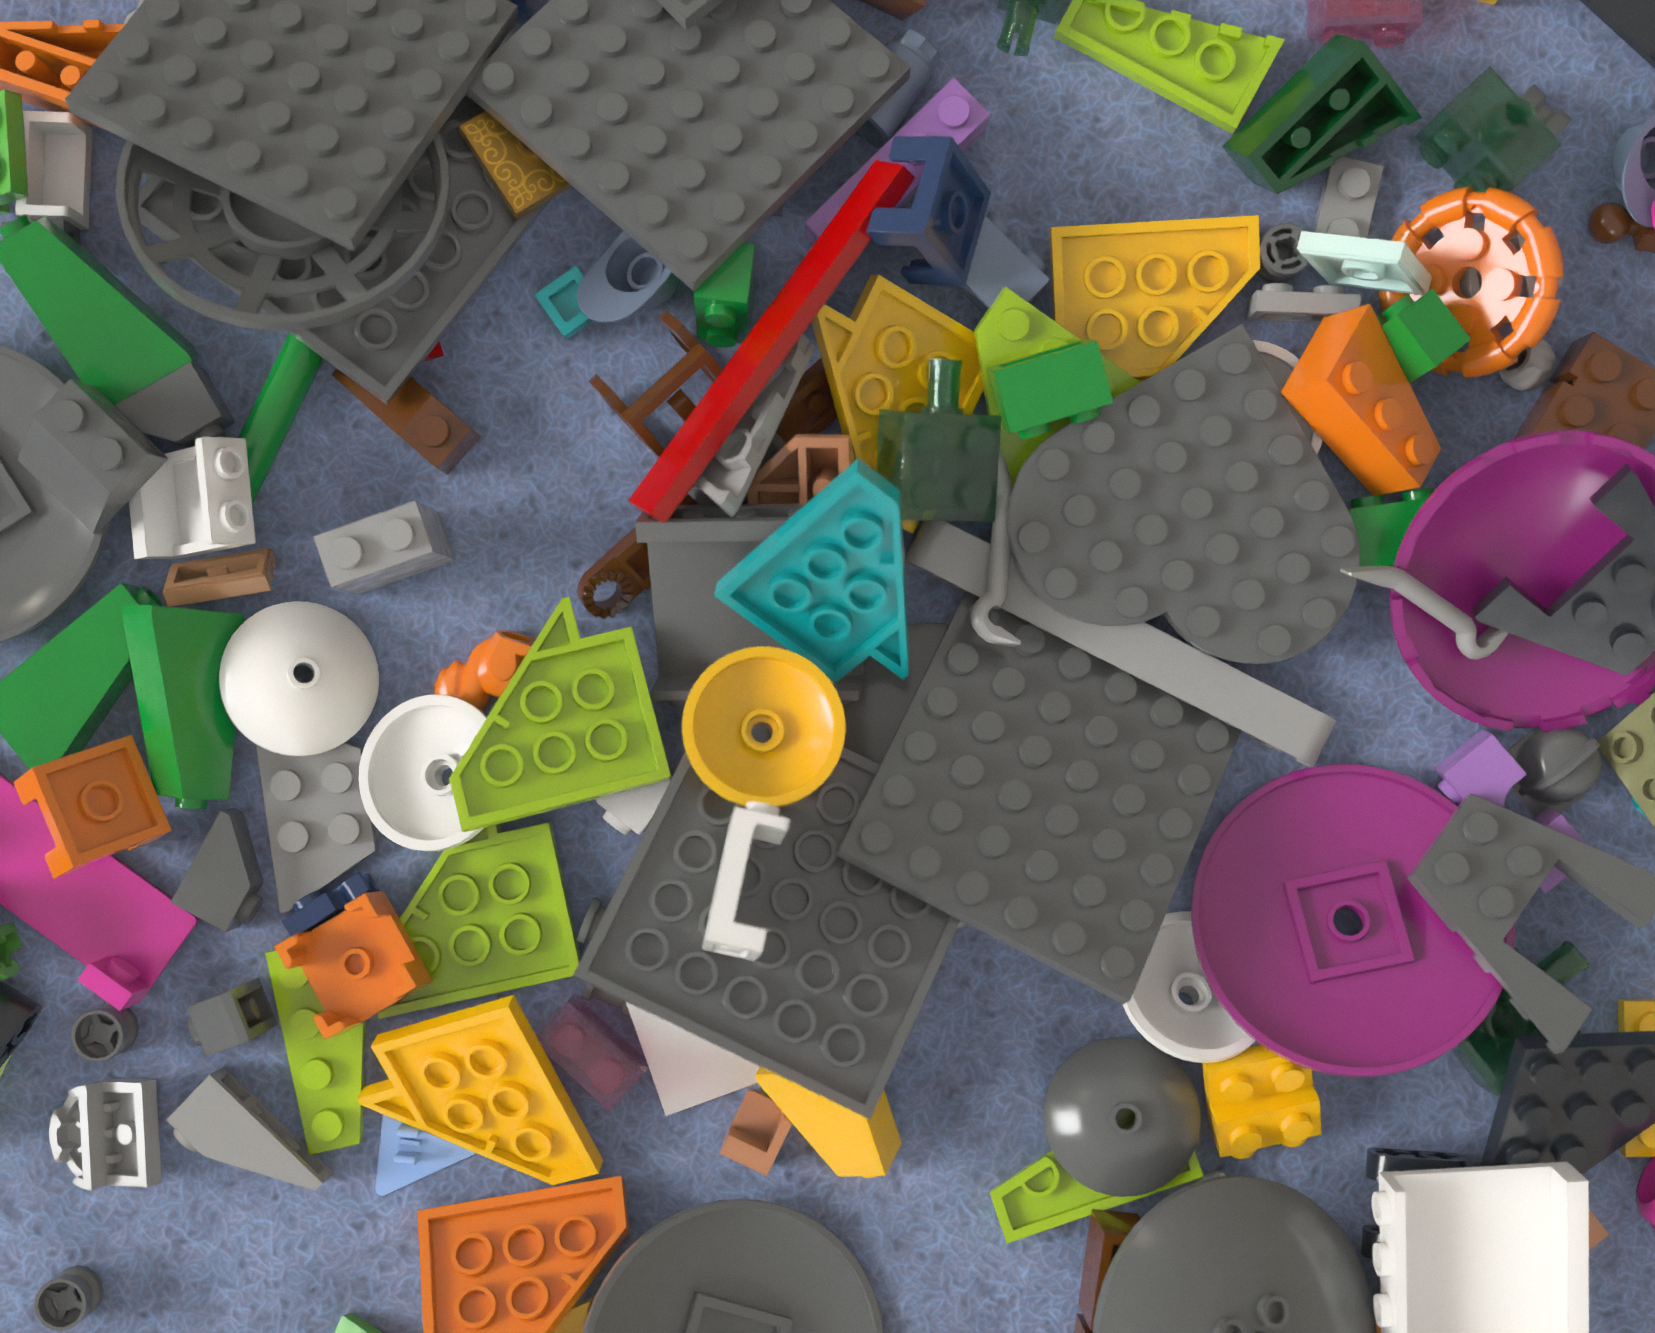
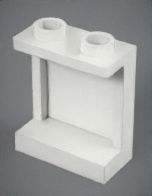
M205 436L197 438L193 447L164 454L168 458L166 463L129 500L134 559H179L256 543L246 439Z
M747 802L746 809L735 807L729 822L701 950L755 961L762 953L767 930L733 923L751 839L780 844L788 831L790 819L778 816L779 808L759 802Z

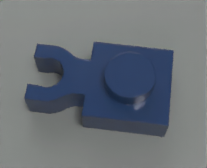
M357 872L330 893L325 892L322 894L321 890H316L299 899L293 904L296 912L282 920V923L290 936L300 932L311 931L345 911L344 905L364 893L380 890L370 873L362 875L360 872Z

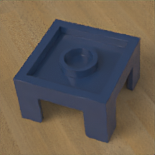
M894 136L889 159L892 162L925 163L912 208L874 209L867 233L879 245L916 246L925 259H914L911 261L910 266H902L901 274L909 284L965 286L991 192L952 136Z

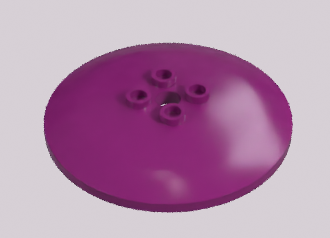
M1329 764L1291 772L1270 781L1242 800L1224 818L1206 846L1197 869L1192 890L1191 926L1195 951L1208 985L1223 1009L1243 1031L1267 1050L1304 1068L1345 1077H1377L1397 1074L1429 1063L1452 1050L1476 1029L1496 1003L1503 986L1491 972L1486 973L1473 958L1474 951L1457 931L1451 932L1407 879L1457 806L1431 787L1391 770L1356 764ZM1343 909L1354 911L1362 921L1361 932L1353 936L1340 933L1333 923L1334 914ZM1515 923L1503 939L1513 949L1515 945Z

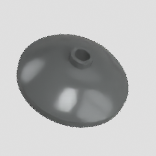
M1126 1037L1105 1038L1079 1048L1055 1072L1048 1086L1044 1101V1128L1054 1156L1076 1181L1096 1192L1120 1197L1138 1196L1155 1191L1166 1185L1187 1165L1199 1138L1201 1124L1200 1105L1189 1076L1172 1056L1158 1049L1153 1044L1138 1039ZM1129 1108L1134 1113L1135 1120L1129 1128H1120L1116 1123L1115 1117L1120 1109Z

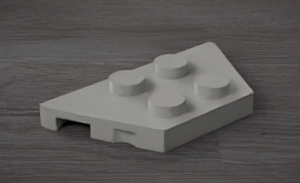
M345 742L330 751L317 755L287 756L268 751L256 745L280 913L293 910V904L313 891L326 887L350 868L379 850L376 828L364 808L359 790V766L364 749L362 747Z

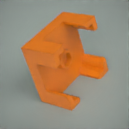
M132 735L33 767L13 782L23 805L30 804L37 799L56 844L54 849L45 854V859L53 879L75 872L93 861L125 849L131 851L147 845L172 831Z
M384 891L364 893L344 905L346 910L311 931L297 933L274 946L287 969L302 968L325 1012L313 1016L324 1040L346 1033L433 982Z

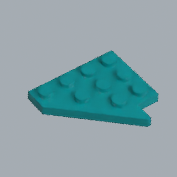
M858 458L723 576L716 584L714 596L788 650L811 661L834 683L869 656L904 680L909 676L910 652L900 490Z

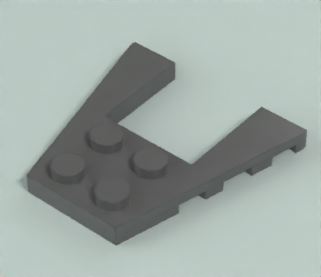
M1470 793L1460 802L1407 879L1451 932L1457 931L1474 951L1473 958L1486 973L1491 972L1510 994L1511 998L1509 1001L1525 1020L1530 1019L1548 1040L1546 1043L1547 1047L1555 1054L1564 1052L1592 1011V1008L1506 944L1503 939L1554 866L1638 929L1648 926L1655 916V874Z

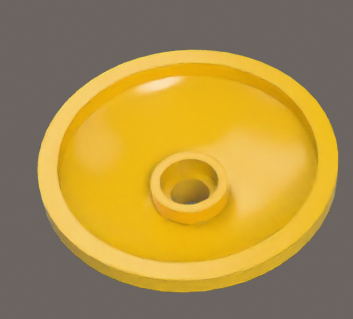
M769 646L737 650L710 665L692 687L686 700L682 720L684 747L696 774L719 796L742 806H746L747 802H759L775 807H783L809 796L826 781L834 770L842 753L846 731L845 715L840 697L824 672L811 661L797 653ZM756 726H765L771 732V739L763 743L757 742L752 737L751 731Z

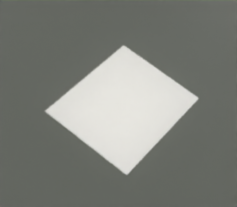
M626 1002L666 1116L758 1083L755 1074L759 1066Z

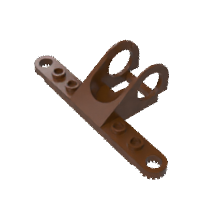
M668 311L662 313L658 320L672 334L687 354L634 403L627 407L597 374L588 381L657 459L665 448L644 426L642 421L699 369L712 383H714L723 370L710 353L697 342L687 328ZM822 358L803 373L778 425L776 433L785 443L789 442L796 434H819L838 417ZM681 389L667 400V403L684 422L696 407ZM687 493L679 505L699 504ZM635 527L590 567L578 583L577 594L580 602L596 618L597 616L601 617V619H606V617L613 618L615 614H621L624 612L622 609L628 607L636 596L644 589L647 591L651 587L647 543H637ZM607 580L610 582L614 580L616 582V591L613 596L605 601H595L592 596L595 594L593 590L596 591L597 589L596 585L600 586L601 581L605 583Z

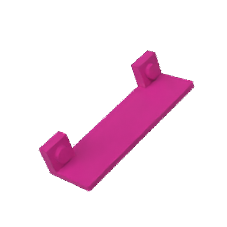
M0 773V904L87 966L77 981L113 1007L121 1011L142 1002L199 923V918L170 903L173 897L113 854L93 861L75 872L53 879L45 859V854L54 849L56 844L38 801L35 799L30 804L23 805L14 783Z

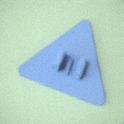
M383 1114L375 1191L378 1195H387L476 1153Z

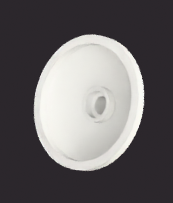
M294 601L276 604L248 618L229 640L219 669V689L222 703L233 724L246 738L268 751L287 756L317 755L345 743L367 721L375 705L379 688V670L376 656L364 633L353 621L340 612L311 602ZM299 665L308 666L313 673L312 681L308 683L298 682L293 675L294 668Z
M425 695L398 705L387 713L373 729L365 744L360 760L359 790L369 818L388 839L403 847L414 850L442 851L467 842L483 829L480 828L462 833L450 783L444 785L442 781L443 772L447 768H451L454 771L486 720L487 716L481 710L455 697Z
M1191 911L1166 914L1132 998L1123 1007L1132 1024L1143 1037L1155 1047L1171 1056L1200 1063L1218 1062L1233 1058L1248 1049L1255 1040L1233 1021L1208 985L1195 951ZM1185 992L1189 994L1193 1000V1005L1183 1003L1179 998V993Z

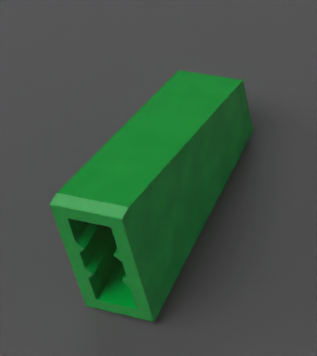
M27 214L0 228V234L4 238L0 241L1 264L81 382L96 387L113 405L118 404L189 362H193L199 355L195 347L47 216L31 222Z
M120 583L0 681V734L29 770L33 767L83 751L132 680L133 673L124 629L122 608L123 604L164 606L156 594L148 587L143 586L139 589L136 585Z
M123 604L122 617L151 780L156 794L175 798V807L186 809H207L208 800H229L235 725L222 703L219 689V669L229 640L244 623V614L155 605Z

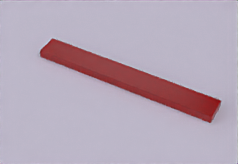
M879 160L874 161L631 495L628 502L641 512L663 524L668 521L872 238L867 233V228L873 210L876 208H894L913 183L915 177L904 165Z

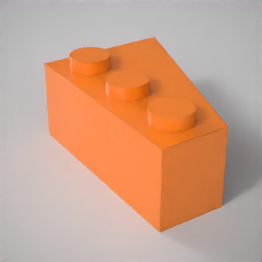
M99 19L84 20L83 25H57L54 21L0 22V90L6 89L21 94L22 102L51 112H70L65 98L125 24H104ZM77 116V117L80 118L84 123H87V124H90V125L99 127V126H97V125H95V124H93V123H91V122H89V121H87V120H85V119H83V118Z
M1371 304L1324 317L1280 393L1373 496L1421 487L1441 447Z

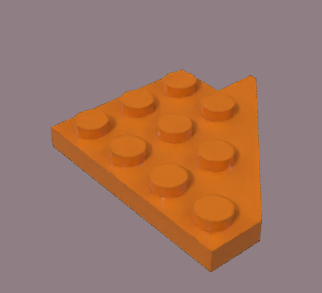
M615 1176L417 1210L423 1333H553L630 1233L626 1188L623 1177Z

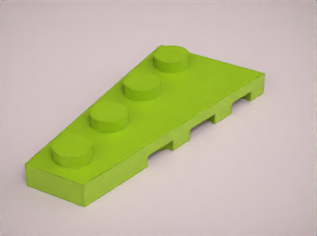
M1072 0L1054 34L1055 39L1230 134H1233L1285 41L1283 38L1267 35L1264 38L1242 32L1243 28L1225 23L1217 26L1191 19V14L1171 10L1168 13L1145 7L1144 2L1137 0Z
M276 950L266 952L265 955L309 1155L360 1144L363 1141L364 1106L360 1105L357 1097L365 1086L364 1054L367 1025L363 1022L344 1034L324 1040L313 1016L325 1012L304 971L301 967L287 969Z
M1129 1108L1120 1109L1115 1117L1116 1123L1120 1128L1132 1126L1135 1120L1133 1111ZM1050 1150L989 1190L1006 1243L1008 1244L1090 1216L1092 1209L1107 1210L1204 1177L1194 1150L1183 1170L1161 1188L1138 1196H1111L1096 1192L1076 1181L1060 1165L1052 1150Z

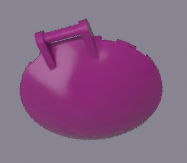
M1557 430L1536 433L1513 439L1491 448L1455 471L1424 502L1402 539L1393 567L1404 570L1470 616L1476 625L1477 640L1479 635L1491 626L1479 622L1474 617L1472 608L1505 577H1508L1543 607L1548 608L1627 535L1624 530L1594 507L1590 500V497L1626 463L1633 468L1655 507V455L1619 437L1582 430ZM1390 588L1389 603L1393 633L1408 668L1431 696L1446 708L1467 720L1504 731H1512V728H1541L1543 732H1548L1554 729H1564L1587 723L1586 717L1602 712L1613 705L1617 709L1629 702L1639 706L1653 694L1651 690L1655 686V651L1625 676L1509 633L1501 645L1488 657L1478 660L1469 659L1457 647L1456 632Z

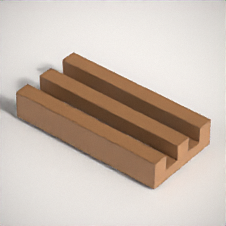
M263 548L173 563L170 566L162 592L167 606L175 607L271 591L272 584L270 580H273V569L276 568L272 548Z

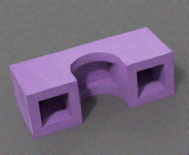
M1483 729L1478 731L1434 768L1443 779L1436 785L1437 788L1457 807L1463 798L1472 793L1505 808V798L1508 791L1515 783L1527 775L1495 736ZM1550 807L1532 819L1587 844L1562 814ZM1554 866L1538 889L1546 894L1568 876Z

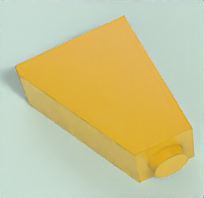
M759 1067L755 1074L758 1084L838 1177L861 1176L872 1178L886 1176L902 1141L885 1090H883L871 1119L868 1120Z

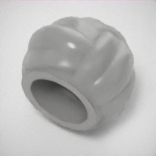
M1541 339L1534 348L1528 346L1518 354V361L1498 372L1501 379L1516 390L1534 389L1542 385L1552 374L1556 356L1551 350V346Z

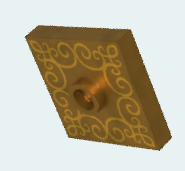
M487 111L459 126V133L515 219L573 187Z

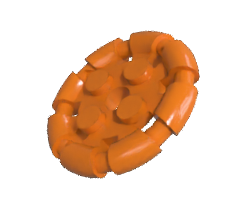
M1472 186L1444 192L1423 203L1420 206L1422 212L1412 221L1404 220L1390 241L1406 243L1432 276L1428 291L1431 289L1435 290L1471 338L1469 348L1465 352H1454L1430 371L1444 376L1450 375L1451 372H1461L1465 378L1482 377L1501 371L1518 361L1517 355L1528 346L1534 348L1550 328L1561 300L1556 299L1558 280L1559 278H1564L1562 253L1550 226L1544 227L1537 219L1538 210L1516 194L1494 187H1489L1486 192H1475ZM1474 213H1480L1486 217L1484 231L1472 229ZM1437 227L1445 237L1433 246L1426 235ZM1518 232L1525 239L1522 249L1519 251L1509 241ZM1475 268L1481 274L1482 286L1475 296L1467 298L1461 291L1460 281L1467 270ZM1522 276L1536 277L1533 298L1520 297ZM1378 290L1381 313L1404 297L1406 293ZM1409 294L1414 301L1422 296ZM1510 320L1513 332L1506 338H1503L1497 329Z

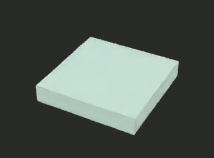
M1301 232L1297 247L1298 251L1329 284L1422 296L1429 290L1432 276L1405 242Z

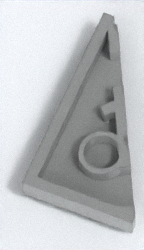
M804 334L799 338L694 483V486L731 517L738 512L816 348Z

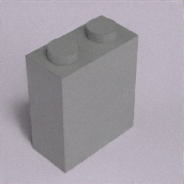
M412 501L313 536L331 588L356 594H362L456 560L439 512L417 501Z

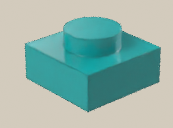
M577 265L534 294L566 340L594 321L588 319L579 308L577 293L584 275Z

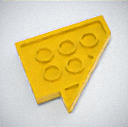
M1259 215L1062 226L1049 229L1053 320L1080 340L1086 338L1097 340L1100 352L1104 357L1140 382L1175 363L1260 269Z
M870 275L850 318L824 304L813 319L812 326L842 434L850 435L854 459L856 461L859 458L900 490L902 528L904 532L913 534L984 389L974 332L884 277Z
M514 995L377 1034L371 1048L389 1079L364 1086L357 1097L360 1105L551 1185L599 1174L604 1160Z

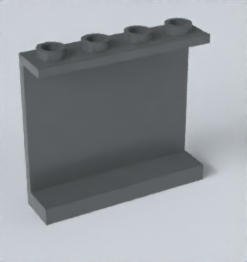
M807 503L741 504L738 512L733 517L718 505H678L664 524L641 512L635 521L637 543H647L659 667V676L651 690L652 701H668L669 704L674 706H685L688 695L701 674L718 659L734 651L757 646L777 647L788 650L716 598L714 593L717 582ZM861 662L836 683L831 681L840 697L842 705L848 704L851 701H859L864 684V662Z

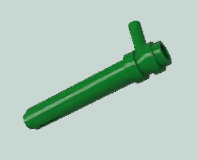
M290 333L238 438L246 439L252 505L324 358Z

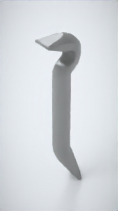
M990 436L984 440V448L995 499L986 594L981 596L973 606L971 624L978 636L986 642L1015 647L1020 645L1021 641L1001 626L992 624L988 616L990 609L1001 608L1007 597L1011 551L1007 537L1006 517L1013 490V483L1006 462L995 437Z
M1390 566L1340 568V572L1385 588L1394 589L1456 632L1458 649L1469 659L1478 660L1488 657L1501 645L1509 634L1491 626L1481 633L1476 640V625L1470 616L1402 569Z

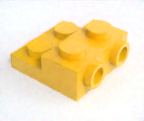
M1261 1044L1251 1046L1241 1054L1224 1061L1202 1063L1208 1123L1220 1158L1232 1156L1237 1159H1247L1252 1157L1257 1149L1278 1144L1286 1147H1298L1304 1144L1308 1137L1322 1134L1320 1100L1313 1086L1312 1070L1283 1059L1267 1050Z

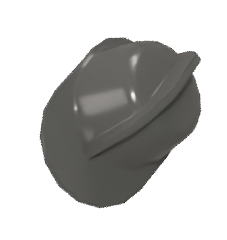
M1534 728L1507 750L1527 774L1515 783L1512 788L1534 818L1548 807L1561 814L1595 785L1602 770L1601 755L1598 750L1601 745L1596 739L1590 738L1586 734L1572 728L1554 729L1548 732H1543L1541 728Z

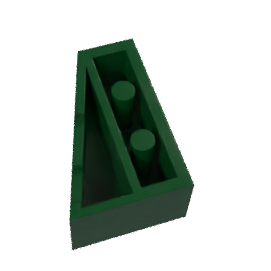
M1335 34L1222 147L1254 184L1279 194L1334 165L1336 159L1359 147L1366 148L1379 141L1378 137L1403 124L1410 125L1422 117L1365 41Z

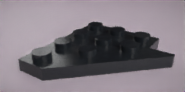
M1655 1031L1576 1034L1566 1050L1558 1054L1553 1053L1547 1047L1546 1043L1548 1040L1544 1035L1516 1036L1480 1166L1568 1162L1583 1175L1655 1123Z

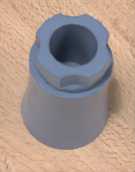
M912 29L907 31L900 30L892 42H887L885 47L911 67L910 79L855 132L879 149L898 132L917 97L931 80L932 71L940 62L941 56L938 50L929 43L926 37Z

